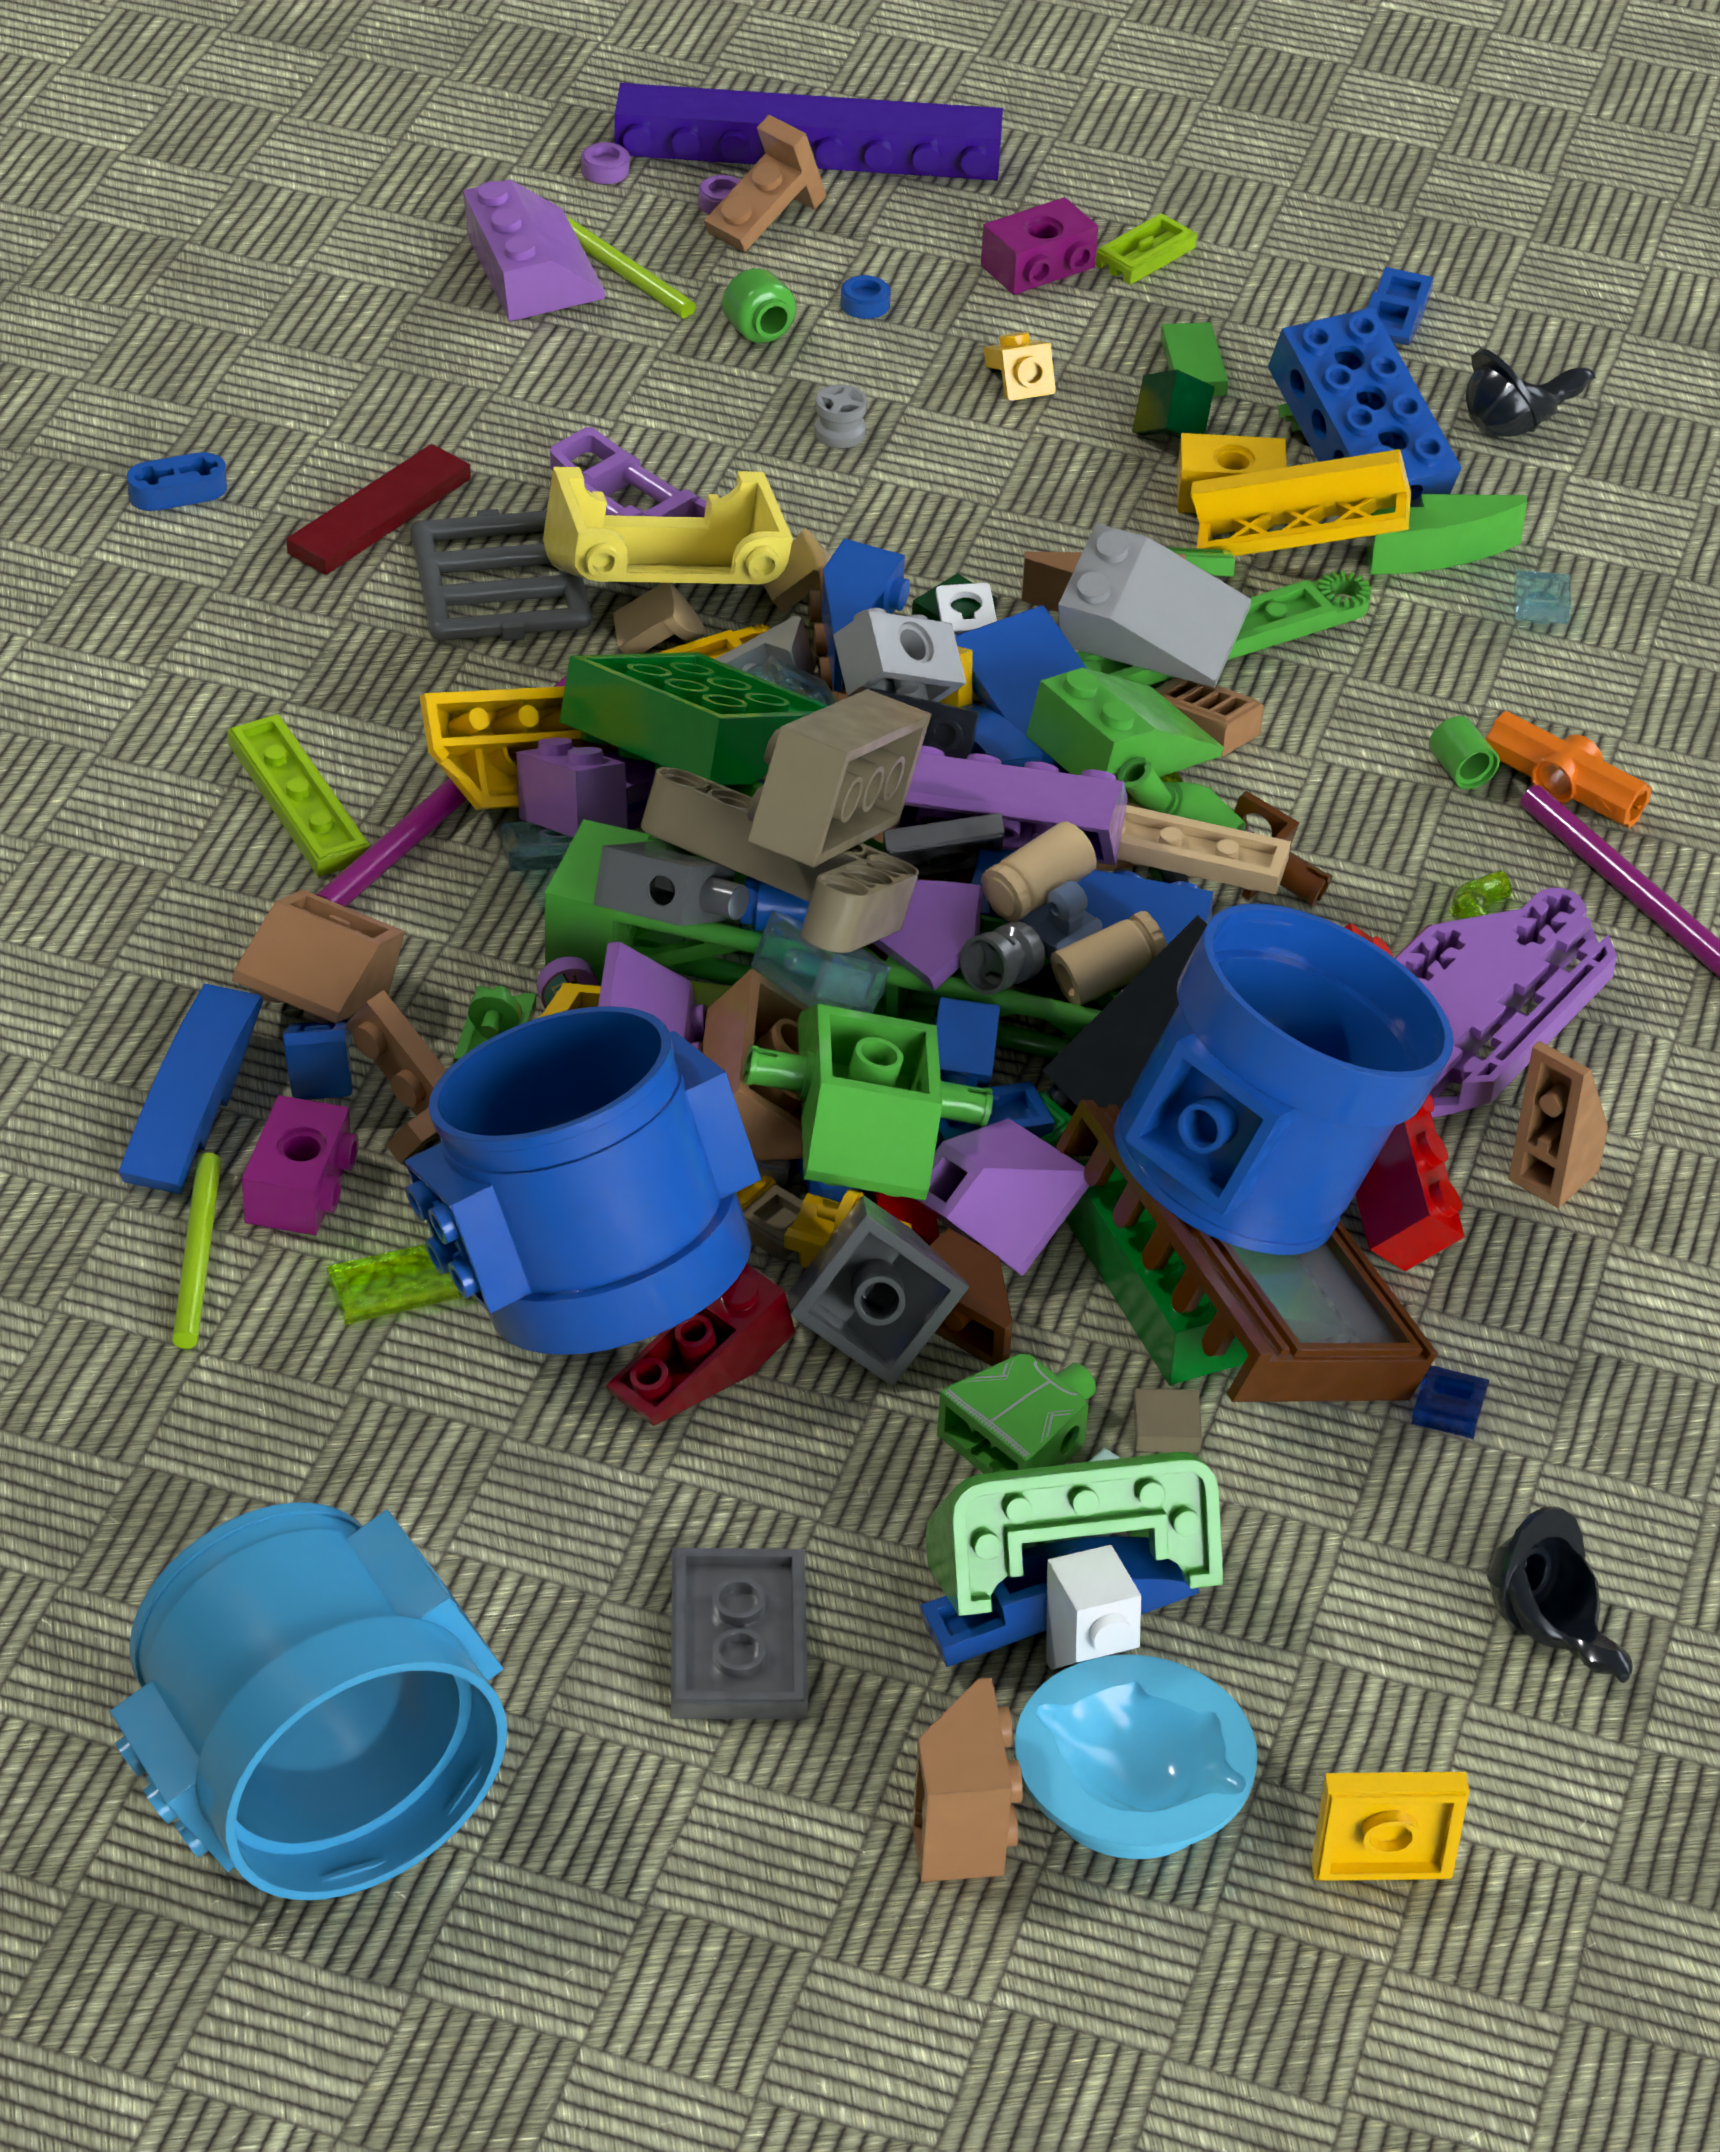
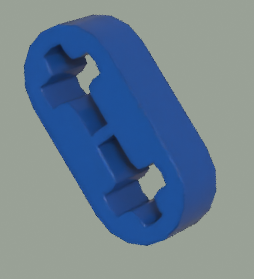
M200 452L136 464L127 473L129 502L140 510L158 511L218 499L227 490L225 461L216 454Z

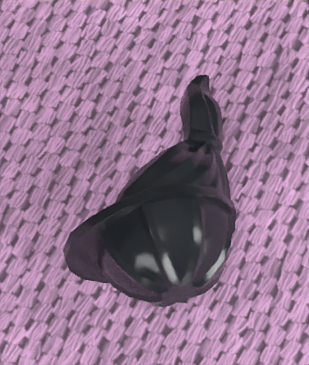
M1480 348L1471 356L1474 373L1466 389L1469 417L1483 432L1494 437H1511L1528 431L1534 432L1541 422L1549 420L1552 415L1556 414L1557 405H1561L1564 400L1574 398L1583 392L1587 383L1591 379H1595L1596 375L1589 368H1574L1561 373L1547 383L1534 385L1522 381L1513 369L1498 355L1487 349Z
M1542 1507L1532 1512L1516 1529L1514 1535L1495 1549V1555L1491 1562L1490 1570L1487 1573L1495 1608L1516 1632L1528 1634L1532 1639L1544 1646L1567 1649L1574 1657L1580 1658L1584 1665L1593 1672L1612 1674L1620 1682L1625 1683L1632 1673V1660L1630 1655L1620 1645L1602 1635L1598 1630L1600 1614L1598 1580L1589 1563L1585 1560L1583 1536L1576 1518L1560 1507Z

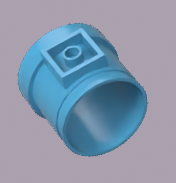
M316 1503L277 1504L233 1518L197 1539L163 1570L140 1604L131 1630L129 1644L132 1670L141 1688L110 1710V1713L124 1734V1737L115 1742L116 1747L139 1777L146 1772L148 1773L146 1779L150 1785L143 1789L145 1795L167 1824L177 1817L179 1818L174 1825L193 1853L200 1858L209 1851L227 1872L236 1867L243 1878L261 1891L277 1897L295 1900L329 1899L356 1893L383 1883L428 1857L451 1838L481 1804L500 1769L507 1741L505 1711L501 1700L488 1682V1680L504 1668L442 1579L389 1510L386 1509L362 1526L358 1520L348 1513L334 1507Z

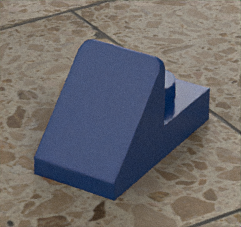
M350 1019L342 1020L337 1024H322L318 1022L291 1023L283 1033L284 1049L293 1098L311 1100L348 1097L352 1094L349 1050L352 1044V1033L346 1026Z

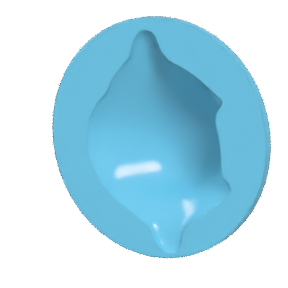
M1110 1655L1072 1665L1052 1676L1033 1693L1026 1703L1017 1724L1014 1758L1019 1761L1022 1785L1028 1796L1046 1817L1061 1827L1075 1841L1108 1856L1124 1859H1151L1178 1852L1191 1844L1211 1836L1236 1816L1247 1801L1253 1787L1257 1769V1746L1251 1725L1241 1707L1221 1686L1210 1678L1185 1665L1162 1658L1144 1655Z

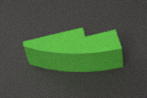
M1421 494L1420 506L1410 507L1409 530L1367 536L1365 549L1370 575L1405 574L1448 568L1477 561L1521 544L1527 507L1526 495ZM1396 507L1377 509L1371 515L1394 513Z

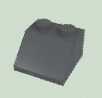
M862 1195L788 1292V1302L792 1317L893 1387L969 1289V1284L914 1230Z

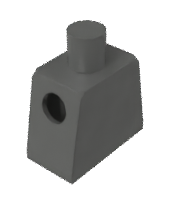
M659 840L603 846L594 905L674 925L686 926L724 921L726 918L740 919L748 906L749 891L745 885L734 882L735 870L666 841ZM655 878V884L654 886H651L650 884L652 880Z

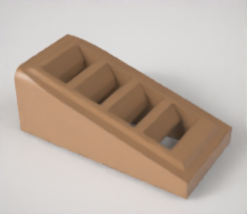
M1177 677L1154 689L1224 747L1221 757L1226 756L1261 734L1264 706L1251 697L1217 685L1213 688Z

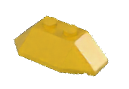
M565 686L424 693L419 696L428 753L476 810L519 807L516 752L537 749L539 740L546 738H568L572 740V746L596 747L602 749V754L618 750V747L612 744H596L581 739L580 730L559 722Z

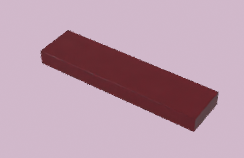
M431 443L286 538L287 554L327 575L471 479V464Z

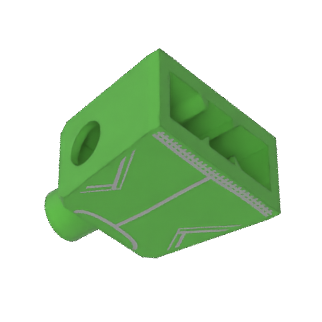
M1020 1353L941 1390L937 1436L984 1474L1065 1465L1081 1449L1085 1442L1089 1407L1086 1400L1096 1393L1095 1381L1091 1373L1079 1363H1072L1055 1375L1033 1356Z

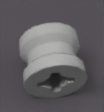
M844 384L830 385L821 389L817 393L815 408L820 415L816 418L814 426L816 439L822 444L834 448H850L861 443L866 434V424L862 418L867 410L865 393L856 387Z

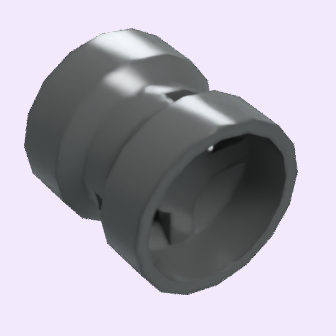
M1016 921L1002 925L992 932H985L967 940L960 955L961 971L966 981L974 990L987 995L996 994L1011 987L1013 984H1020L1037 976L1042 970L1045 960L1044 945L1038 933L1031 926Z

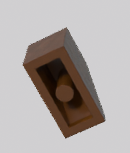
M948 1228L929 1246L969 1284V1289L935 1331V1334L990 1366H994L1010 1358L1013 1323L999 1256L988 1251L980 1243L972 1242Z

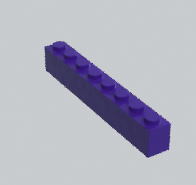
M620 83L614 113V143L625 148L629 156L755 165L765 154L757 127L768 115H771L806 133L818 169L998 181L1003 108Z

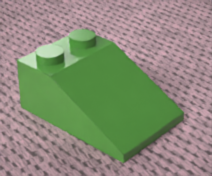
M1083 667L1040 681L1026 733L1030 740L1070 774L1081 775L1082 771L1089 769L1101 770L1115 775L1116 780H1118L1120 768L1127 761L1136 757L1146 758L1152 764L1156 774L1162 777L1221 757L1224 749L1220 743L1151 686Z

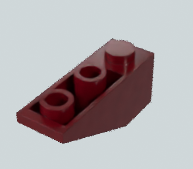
M746 1263L737 1280L717 1300L688 1320L660 1333L606 1385L608 1392L651 1425L655 1426L753 1375L796 1333L785 1291Z

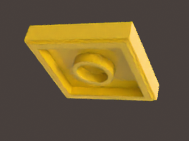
M1325 1773L1311 1858L1314 1880L1451 1879L1453 1877L1469 1796L1467 1773Z

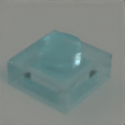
M1517 570L1514 583L1515 620L1531 621L1537 624H1568L1571 611L1570 575Z

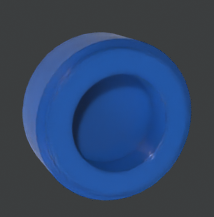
M859 275L852 277L841 286V308L845 313L856 318L872 319L880 317L887 313L890 308V286L884 280L875 276Z

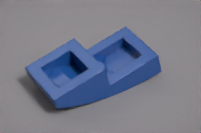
M1385 267L1377 292L1373 291L1368 308L1374 307L1392 342L1408 346L1411 343L1428 304L1433 288V277Z

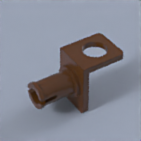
M1245 791L1242 793L1234 810L1246 823L1245 831L1254 833L1248 826L1246 818L1247 814H1257L1269 823L1272 830L1271 837L1291 841L1292 844L1299 822L1250 792ZM1289 851L1288 862L1280 886L1302 898L1310 906L1315 907L1317 902L1326 893L1333 876ZM1244 889L1241 896L1250 900L1258 891Z

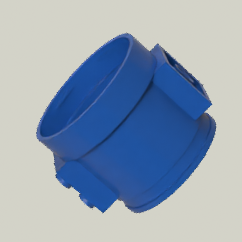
M1270 904L1232 906L1220 911L1209 921L1179 976L1177 984L1179 1004L1137 1079L1130 1098L1124 1103L1116 1118L1114 1125L1115 1143L1125 1166L1142 1188L1164 1208L1192 1227L1223 1242L1251 1251L1275 1255L1302 1254L1317 1249L1327 1242L1339 1222L1340 1215L1349 1206L1395 1125L1409 1120L1422 1107L1451 1057L1454 1043L1453 1033L1445 1012L1426 986L1399 961L1360 935L1329 920L1288 907Z
M600 1006L573 1009L540 1017L506 1030L478 1045L456 1061L435 1085L429 1099V1114L436 1132L441 1136V1143L404 1160L412 1180V1184L405 1187V1192L419 1220L427 1221L432 1237L425 1240V1246L437 1271L441 1275L449 1272L460 1294L464 1298L472 1295L488 1311L494 1329L507 1342L528 1351L555 1355L592 1353L629 1345L673 1328L704 1310L726 1292L743 1271L751 1251V1237L736 1192L760 1181L761 1177L726 1071L677 1032H669L666 1025L656 1016L634 1008Z

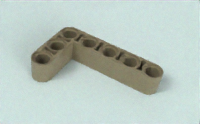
M661 767L656 770L641 822V828L656 838L809 901L810 903L800 933L806 942L824 950L848 953L902 929L919 875L918 869L912 864L860 843L815 867L808 866L747 841L753 821L748 820V809L752 797L685 770L670 767Z

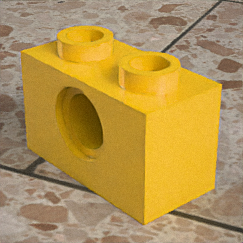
M1181 433L1177 469L1178 513L1196 514L1191 497L1192 482L1287 467L1286 439Z

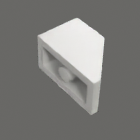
M1112 1545L1048 1559L1046 1662L1050 1670L1075 1665L1094 1658L1119 1654L1140 1647L1141 1594Z

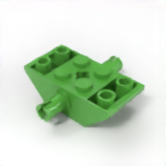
M816 1004L800 1013L798 1019L799 1055L759 1048L756 1045H750L747 1052L743 1075L745 1077L744 1084H755L794 1091L797 1098L801 1099L803 1174L806 1180L822 1182L830 1186H845L874 1191L892 1197L902 1196L925 1201L929 1192L940 1118L976 1124L979 1127H985L990 1118L993 1095H991L993 1091L991 1088H978L941 1081L937 1025Z

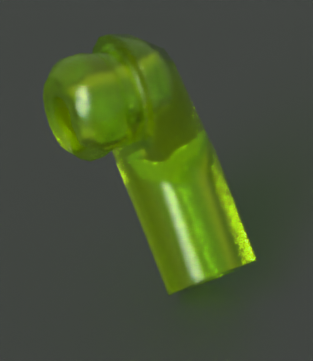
M1499 870L1466 882L1458 887L1454 893L1450 908L1452 917H1457L1460 920L1488 915L1489 913L1485 910L1484 906L1510 897L1512 885L1505 872Z

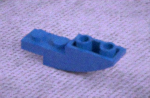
M1091 1537L1048 1543L1023 1549V1576H1007L997 1584L991 1594L992 1612L958 1616L947 1596L921 1604L920 1608L924 1625L946 1667L1047 1630L1048 1559L1112 1545L1141 1594V1615L1199 1593V1588L1190 1589L1184 1581L1181 1568L1176 1562L1170 1559L1155 1560L1150 1553L1148 1537Z

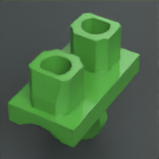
M477 986L453 1058L454 1063L488 1039L515 1026L531 1021L536 1010V994L525 992L518 996H512L510 991L503 986H496L494 989Z

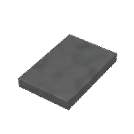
M672 1548L671 1719L807 1720L805 1549Z

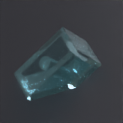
M772 911L750 966L810 1008L816 1004H823L873 1014L877 1002L883 995L885 982L891 967L862 948L848 953H838L816 947L801 937L800 933L803 922Z

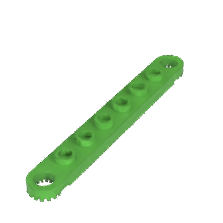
M1340 571V575H1337L1336 572H1330V576L1326 574L1323 576V579L1310 582L1307 579L1250 597L1251 607L1228 660L1363 617L1369 610L1371 599V586H1369L1368 580L1363 581L1364 577L1361 575L1356 578L1353 572H1350L1349 576L1345 575V571ZM1337 594L1349 595V596H1351V597H1350V601L1348 600V597H1344V601H1341V596H1338V597L1335 599V595H1337ZM1082 651L1076 652L1087 669L1147 686L1174 678L1170 675Z

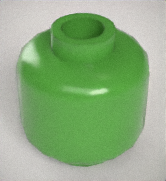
M751 268L734 277L725 289L722 299L723 312L728 321L743 337L755 343H768L780 338L794 322L797 311L795 297L789 288L773 273L759 268Z

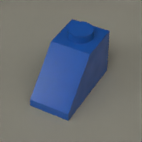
M939 998L932 1025H937L941 1081L988 1088L993 1072L1000 1005Z

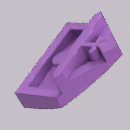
M917 880L902 929L873 942V944L935 991L961 966L960 955L966 941L980 935V908H983V890L981 885Z

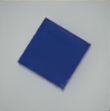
M1431 1365L1422 1380L1411 1424L1474 1439L1487 1396L1489 1379Z

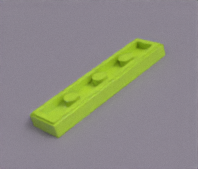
M279 714L227 729L228 745L318 877L346 869L370 848V844Z

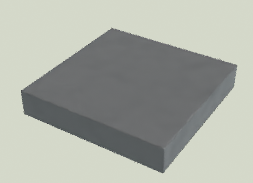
M1001 813L885 830L883 831V852L912 864L919 871L918 878L974 870L980 849L995 852L1003 849L1004 827Z

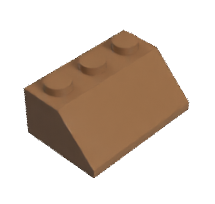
M751 968L707 1009L702 1053L726 1071L754 1159H802L801 1099L797 1098L796 1092L755 1084L746 1085L743 1081L745 1078L744 1065L750 1045L799 1055L798 1019L800 1013L811 1006Z

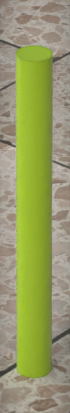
M566 215L586 253L680 317L686 318L694 314L696 303Z
M209 1152L202 1153L197 1158L172 1341L175 1346L182 1349H190L197 1345L222 1163L218 1155Z

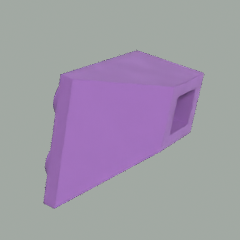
M1008 1118L943 1141L934 1154L927 1198L925 1201L915 1200L940 1222L972 1242L980 1243L988 1251L999 1256L1000 1262L1023 1277L1089 1188V1185L1084 1179L1085 1167L1061 1153Z

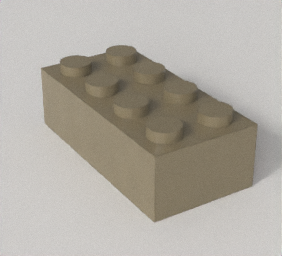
M866 689L775 730L767 744L764 755V762L769 764L764 786H760L756 790L749 805L748 820L753 821L747 841L808 866L815 867L899 824L931 713Z

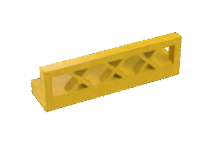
M1400 449L1192 482L1191 497L1199 521L1197 548L1230 550L1234 556L1409 530L1411 490ZM1396 507L1394 513L1371 515L1377 509ZM1340 516L1334 522L1318 523L1325 517ZM1289 524L1282 530L1267 531L1273 525ZM1237 532L1230 538L1213 540V535Z

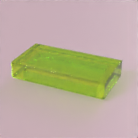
M425 1244L327 1266L328 1284L345 1325L463 1297L455 1286L450 1273L447 1272L441 1275L437 1271L429 1257Z

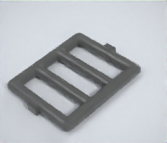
M498 509L477 511V516L417 521L411 526L410 534L429 630L434 639L445 641L502 636V641L523 640L526 633L583 629L590 625L592 614L583 578L560 570V575L442 584L440 573L552 564L546 554L544 543L436 552L434 541L544 532L547 510L499 514ZM565 596L568 607L449 618L447 606Z

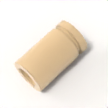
M1068 821L1059 822L1001 860L999 864H995L987 869L981 877L983 893L999 916L1009 922H1018L1030 912L1047 903V895L1050 891L1068 880L1077 883L1096 869L1097 863L1094 848L1084 832L1075 824Z
M1140 911L1132 915L1130 919L1119 921L1053 952L1050 957L1051 967L1058 986L1066 999L1071 1004L1082 1006L1129 984L1167 946V942L1154 918L1148 912Z

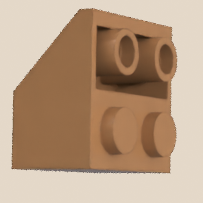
M301 889L274 903L235 967L232 981L251 988V993L261 995L264 1001L273 1003L285 1002L304 1010V1016L314 1022L337 1024L354 1015L366 1001L382 990L389 996L405 931Z
M992 1678L977 1679L918 1738L912 1831L921 1882L1004 1876L1007 1847L1018 1845L1017 1814L1014 1804L1011 1803L1022 1802L1021 1768L1018 1760L1007 1761L1005 1748L1012 1745L1011 1715L1008 1705L997 1706Z

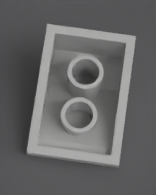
M1096 523L1058 604L1059 628L1075 650L1215 688L1251 607V599L1147 536Z

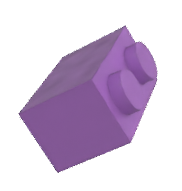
M568 738L542 739L538 741L537 749L516 752L519 819L571 837L575 836L583 819L628 829L624 762L602 756V749L574 747L572 746V740Z

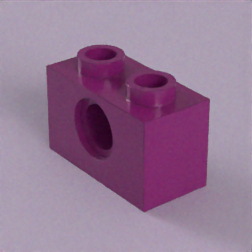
M1066 197L983 224L981 267L1013 295L1095 268L1098 225Z
M281 1095L277 1096L242 1177L245 1223L317 1236L326 1212L334 1213L338 1206L343 1170L351 1171L357 1158L359 1138L357 1134L350 1133L349 1107Z

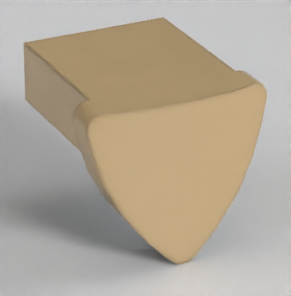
M807 529L800 532L797 538L792 541L789 561L785 571L777 579L763 584L772 602L783 613L808 595V590H814L818 587V569L825 567L832 557Z
M659 583L657 587L613 612L618 648L624 654H642L674 634L683 640L694 641L707 633L692 606L672 583Z

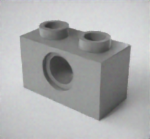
M871 608L857 613L851 623L833 634L847 696H853L866 690V688H874L939 702L967 684L952 623L929 620L924 615L903 616L886 613L881 608Z

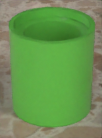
M1456 716L1445 720L1436 727L1430 736V751L1460 788L1466 790L1478 788L1487 783L1497 772L1500 763L1498 754L1467 717Z

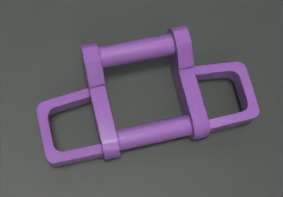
M592 427L583 428L550 448V468L552 471L553 467H576L571 460L588 452L595 454L603 460L584 472L582 471L588 491L591 493L592 491L604 493L607 501L605 515L704 518L707 501L690 490H678L641 467L640 460L637 457L624 451ZM630 484L658 501L659 504L644 511L632 505L623 507L608 496Z

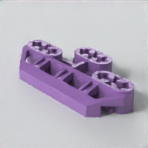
M1553 887L1543 889L1522 909L1434 924L1425 929L1396 958L1435 997L1445 1012L1453 1033L1454 1043L1451 1057L1430 1091L1435 1107L1434 1111L1431 1112L1432 1118L1458 1113L1491 1103L1530 1063L1532 1047L1538 1041L1548 1045L1613 978L1617 954L1610 937L1607 935L1598 943L1591 926V919L1586 917L1587 909L1585 903L1573 891ZM1577 954L1576 959L1581 962L1571 972L1565 970L1564 968ZM1535 994L1534 1002L1539 1005L1529 1015L1519 1011ZM1492 1037L1491 1046L1496 1049L1486 1059L1476 1055L1475 1053ZM1452 1082L1461 1084L1460 1096L1438 1097Z

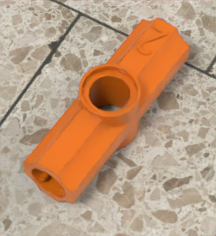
M1508 711L1502 713L1495 720L1491 731L1486 736L1487 742L1498 754L1500 762L1531 777L1533 786L1540 785L1561 804H1565L1573 799L1629 829L1640 819L1644 808L1649 803L1652 787L1647 785L1646 782L1603 761L1600 749L1585 736L1573 734L1562 740Z

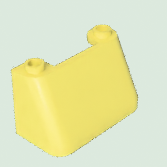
M553 467L543 541L546 554L554 567L560 571L598 582L764 584L777 579L785 571L789 561L793 537L764 472L738 471L736 478L737 486L729 494L721 498L718 494H708L704 518L605 515L607 501L604 493L592 491L591 493L587 490L580 467Z

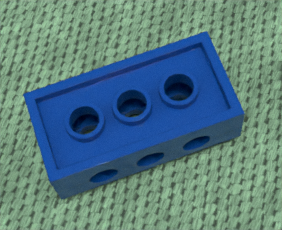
M1374 307L1281 329L1268 369L1318 462L1400 449L1411 490L1410 507L1420 506L1421 494H1451L1462 467Z

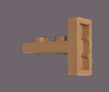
M768 115L757 127L765 154L704 220L709 234L743 252L747 251L793 199L815 210L827 197L806 133L771 115Z
M382 990L366 1001L346 1023V1026L353 1034V1039L358 1049L366 1057L373 1059L390 1081L392 1091L397 1099L405 1106L410 1107L416 1114V1117L407 1122L386 1144L387 1148L401 1164L440 1136L436 1132L429 1114V1099L438 1080L447 1070L388 994Z

